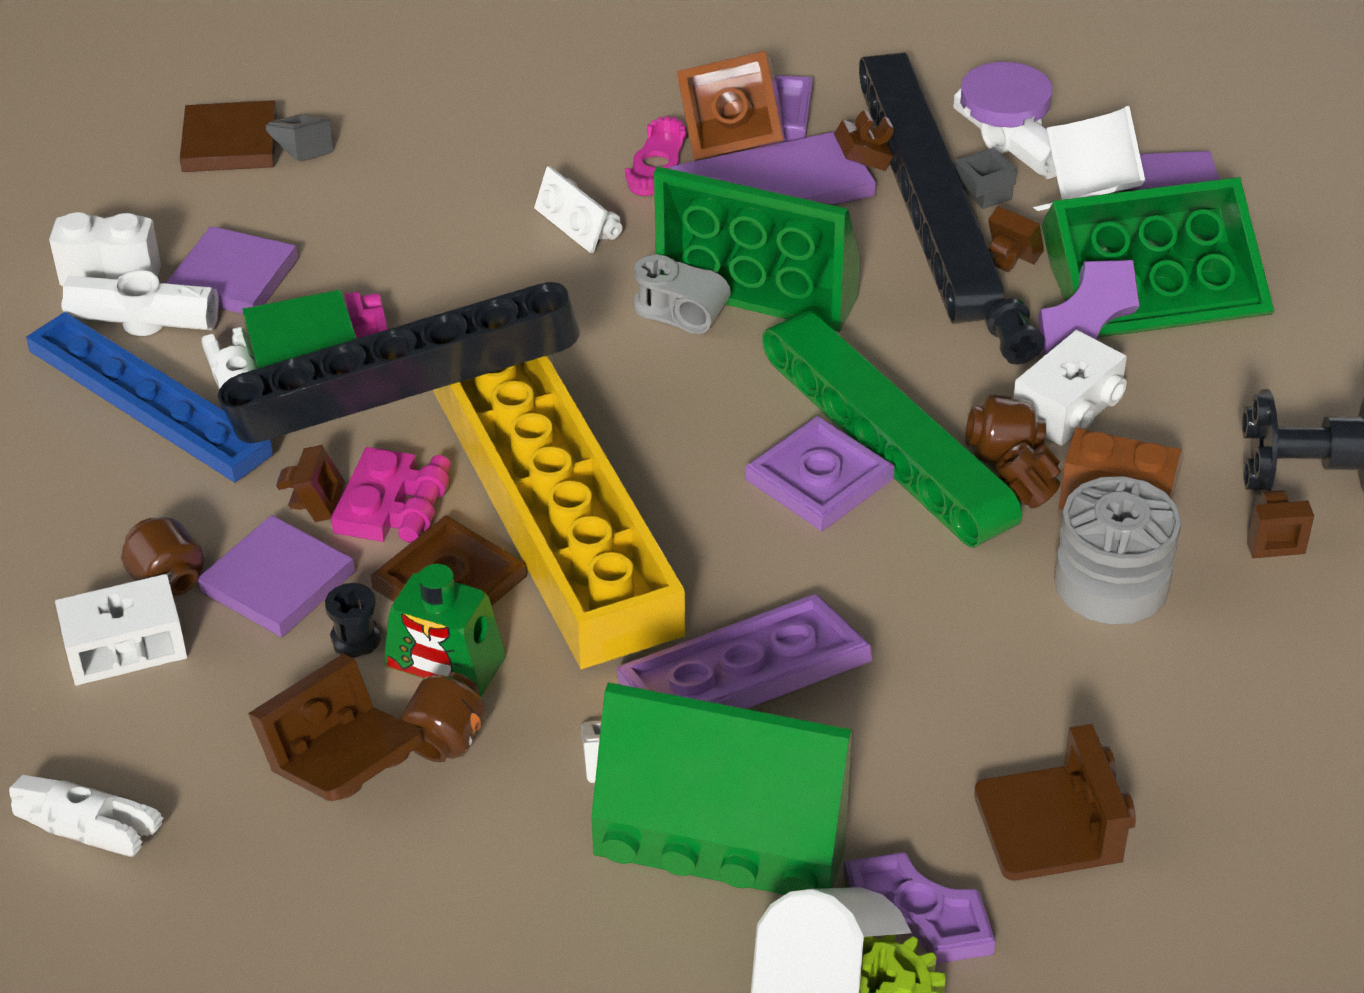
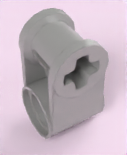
M658 254L648 255L638 260L634 267L635 279L639 283V291L633 299L635 312L645 319L666 323L681 328L688 333L702 334L708 331L726 305L731 294L728 283L718 273L677 262L667 256ZM648 300H651V305H648Z

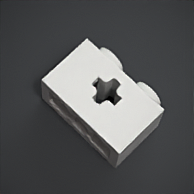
M1075 330L1015 380L1014 398L1031 401L1036 408L1038 420L1045 421L1046 423L1045 438L1062 446L1073 437L1075 428L1087 430L1101 411L1108 405H1116L1122 398L1127 386V381L1124 379L1127 356Z
M167 574L55 600L75 686L187 659L181 626Z

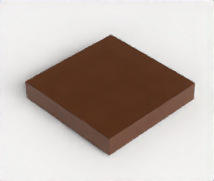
M275 100L185 105L180 150L182 172L274 167L275 139L266 131V124L277 120Z
M445 515L371 574L372 589L394 602L412 574L420 572L424 567L431 564H443L452 570L454 582L484 591L489 596L492 606L526 578L527 574L526 563Z

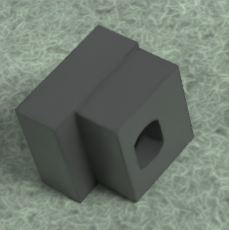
M995 147L954 161V168L963 190L982 209L1012 200L1017 169Z

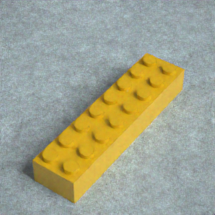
M547 356L433 390L581 670L685 637V590Z

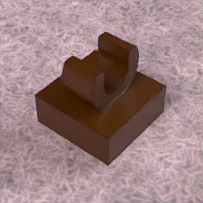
M866 110L859 113L855 123L842 119L834 136L845 158L885 171L894 157L886 143L894 132V127L889 118L883 117L879 126L874 129L870 128L874 121L869 111Z
M1000 206L995 209L988 219L992 238L989 252L996 254V257L993 259L995 267L1009 273L1016 265L1018 259L1035 265L1044 252L1040 223Z
M323 445L303 448L298 466H289L282 469L276 487L278 490L293 488L294 490L288 504L289 507L297 510L307 509L314 522L331 519L340 501L345 481Z
M1284 490L1262 492L1261 498L1264 504L1254 506L1247 540L1252 559L1306 554L1314 520V513L1309 501L1289 502Z

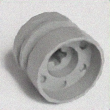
M1120 476L1100 477L1081 484L1068 496L1062 512V527L1059 535L1060 546L1057 551L1054 572L1057 594L1071 610L1086 619L1109 625L1133 624L1152 617L1165 605L1170 589L1174 568L1173 560L1177 550L1182 523L1178 507L1164 491L1146 481Z

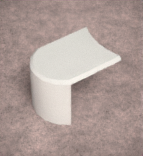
M1129 106L1099 117L1046 128L1062 200L1117 193L1140 187L1144 183L1145 177ZM1052 203L1033 208L1037 211L1049 209Z
M862 887L808 889L789 892L771 903L757 923L751 993H859L864 937L909 934L911 931L901 911L883 894Z

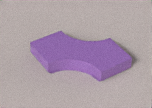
M1133 260L1091 261L1083 263L1080 270L1077 292L1066 302L1055 307L1041 309L1038 314L1039 330L1045 340L1044 348L1042 349L1043 357L1075 330L1097 340L1099 331L1108 322L1136 312L1139 307Z
M904 852L844 861V878L847 888L862 887L883 894L901 911L911 931L909 934L917 938L928 953L933 952L937 957L936 964L994 955L996 941L979 891L974 889H951L928 880L913 867Z

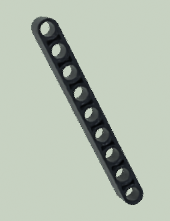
M906 52L861 57L859 60V79L863 96L875 127L879 126L883 117L889 118L894 127L892 137L886 142L894 156L890 166L948 317L953 324L986 320L989 310L996 303L1004 300L1002 282Z

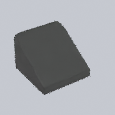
M298 114L266 124V131L298 161L323 156L333 151L330 120L324 117Z

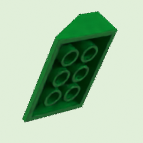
M660 166L656 167L654 171L656 254L667 256L674 261L696 268L711 270L721 275L730 287L731 294L726 303L728 306L787 320L805 311H812L834 331H841L859 295L860 255L849 209Z
M1240 177L1056 200L1052 202L1041 224L1051 270L1065 301L1070 299L1079 288L1080 270L1084 262L1133 260L1139 307L1131 315L1118 317L1108 322L1099 331L1097 338L1272 315L1274 312Z
M608 682L604 691L591 815L593 855L608 858L620 864L633 863L666 870L678 876L691 875L725 882L736 888H753L782 895L792 891L834 888L845 850L852 729Z

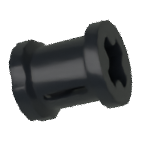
M1014 298L996 303L987 313L985 323L989 332L999 338L1002 356L1007 359L1008 363L1019 365L1027 363L1032 358L1038 356L1044 348L1045 340L1037 328L1030 324V312L1026 304L1020 299Z
M346 583L331 590L325 599L326 614L334 623L330 632V638L335 652L352 658L372 653L378 647L381 640L377 623L372 619L376 609L375 594L369 587L359 583Z

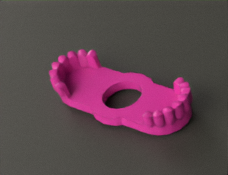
M665 116L664 119L658 117L657 121L652 120L651 124H647L648 138L643 148L634 155L632 170L625 168L628 188L634 194L640 196L654 195V171L656 167L644 164L645 159L654 156L663 157L669 161L666 165L661 166L664 168L679 165V155L686 138V127L682 125L681 120L677 121L676 117L670 118Z

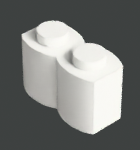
M81 212L70 213L56 218L49 241L60 285H64L68 275L118 279L121 275L130 271L146 270L158 277L161 261L152 219L131 213H121L104 219Z

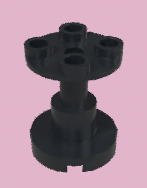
M1261 389L1258 394L1254 395L1252 407H1244L1242 434L1244 438H1251V458L1245 459L1243 470L1246 490H1257L1260 496L1264 491H1271L1276 474L1277 459H1321L1325 470H1357L1360 485L1364 492V397L1358 417L1326 416L1321 427H1278L1275 401L1269 389Z

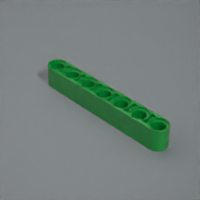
M805 311L763 332L762 344L770 363L844 433L893 464L894 479L965 545L975 548L1021 523L1022 509L1015 493L815 313Z

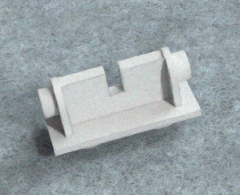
M547 166L534 207L538 212L589 253H594L598 240L608 238L612 240L621 234L622 225L617 214L607 212L606 209L581 191L575 181L565 178L551 166Z

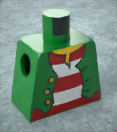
M443 564L428 565L420 572L412 574L390 608L384 657L385 667L423 679L432 675L447 676L449 673H459L468 677L477 685L479 689L477 694L482 697L506 658L489 596L480 589L454 582L453 572L448 566Z

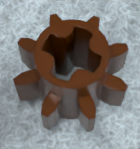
M1020 443L1007 451L996 464V470L1000 473L998 478L1015 493L1019 502L1022 501L1031 509L1047 502L1060 487V481L1055 477L1061 473L1058 467L1060 461L1045 444H1042L1034 451L1027 443Z

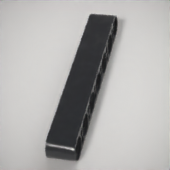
M555 282L540 283L238 374L223 383L218 392V399L237 438L245 443H257L561 352L577 342L580 336V327L565 286Z

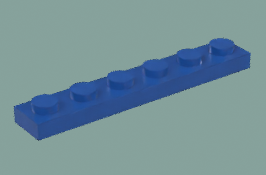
M63 312L26 336L29 351L234 483L273 455L270 439L257 443L242 442L237 438L224 410L66 312Z

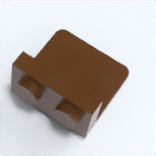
M345 654L336 657L248 713L272 772L328 801L341 800L356 794L362 788L363 783L384 769L404 762L410 752L424 742L418 727L373 707L356 660Z
M1093 724L1069 727L1064 766L982 779L975 784L974 798L1001 873L1006 879L1017 881L1123 863L1128 831L1134 828L1136 824L1135 808L1128 792L1121 793L1116 781V764L1113 753L1109 746L1102 747Z

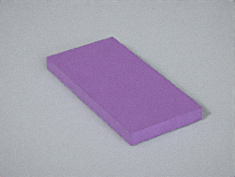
M835 132L669 167V169L829 205L875 196L876 182L866 166L845 158L834 136Z
M813 594L620 665L616 668L620 685L748 709L872 661L870 644L818 594Z

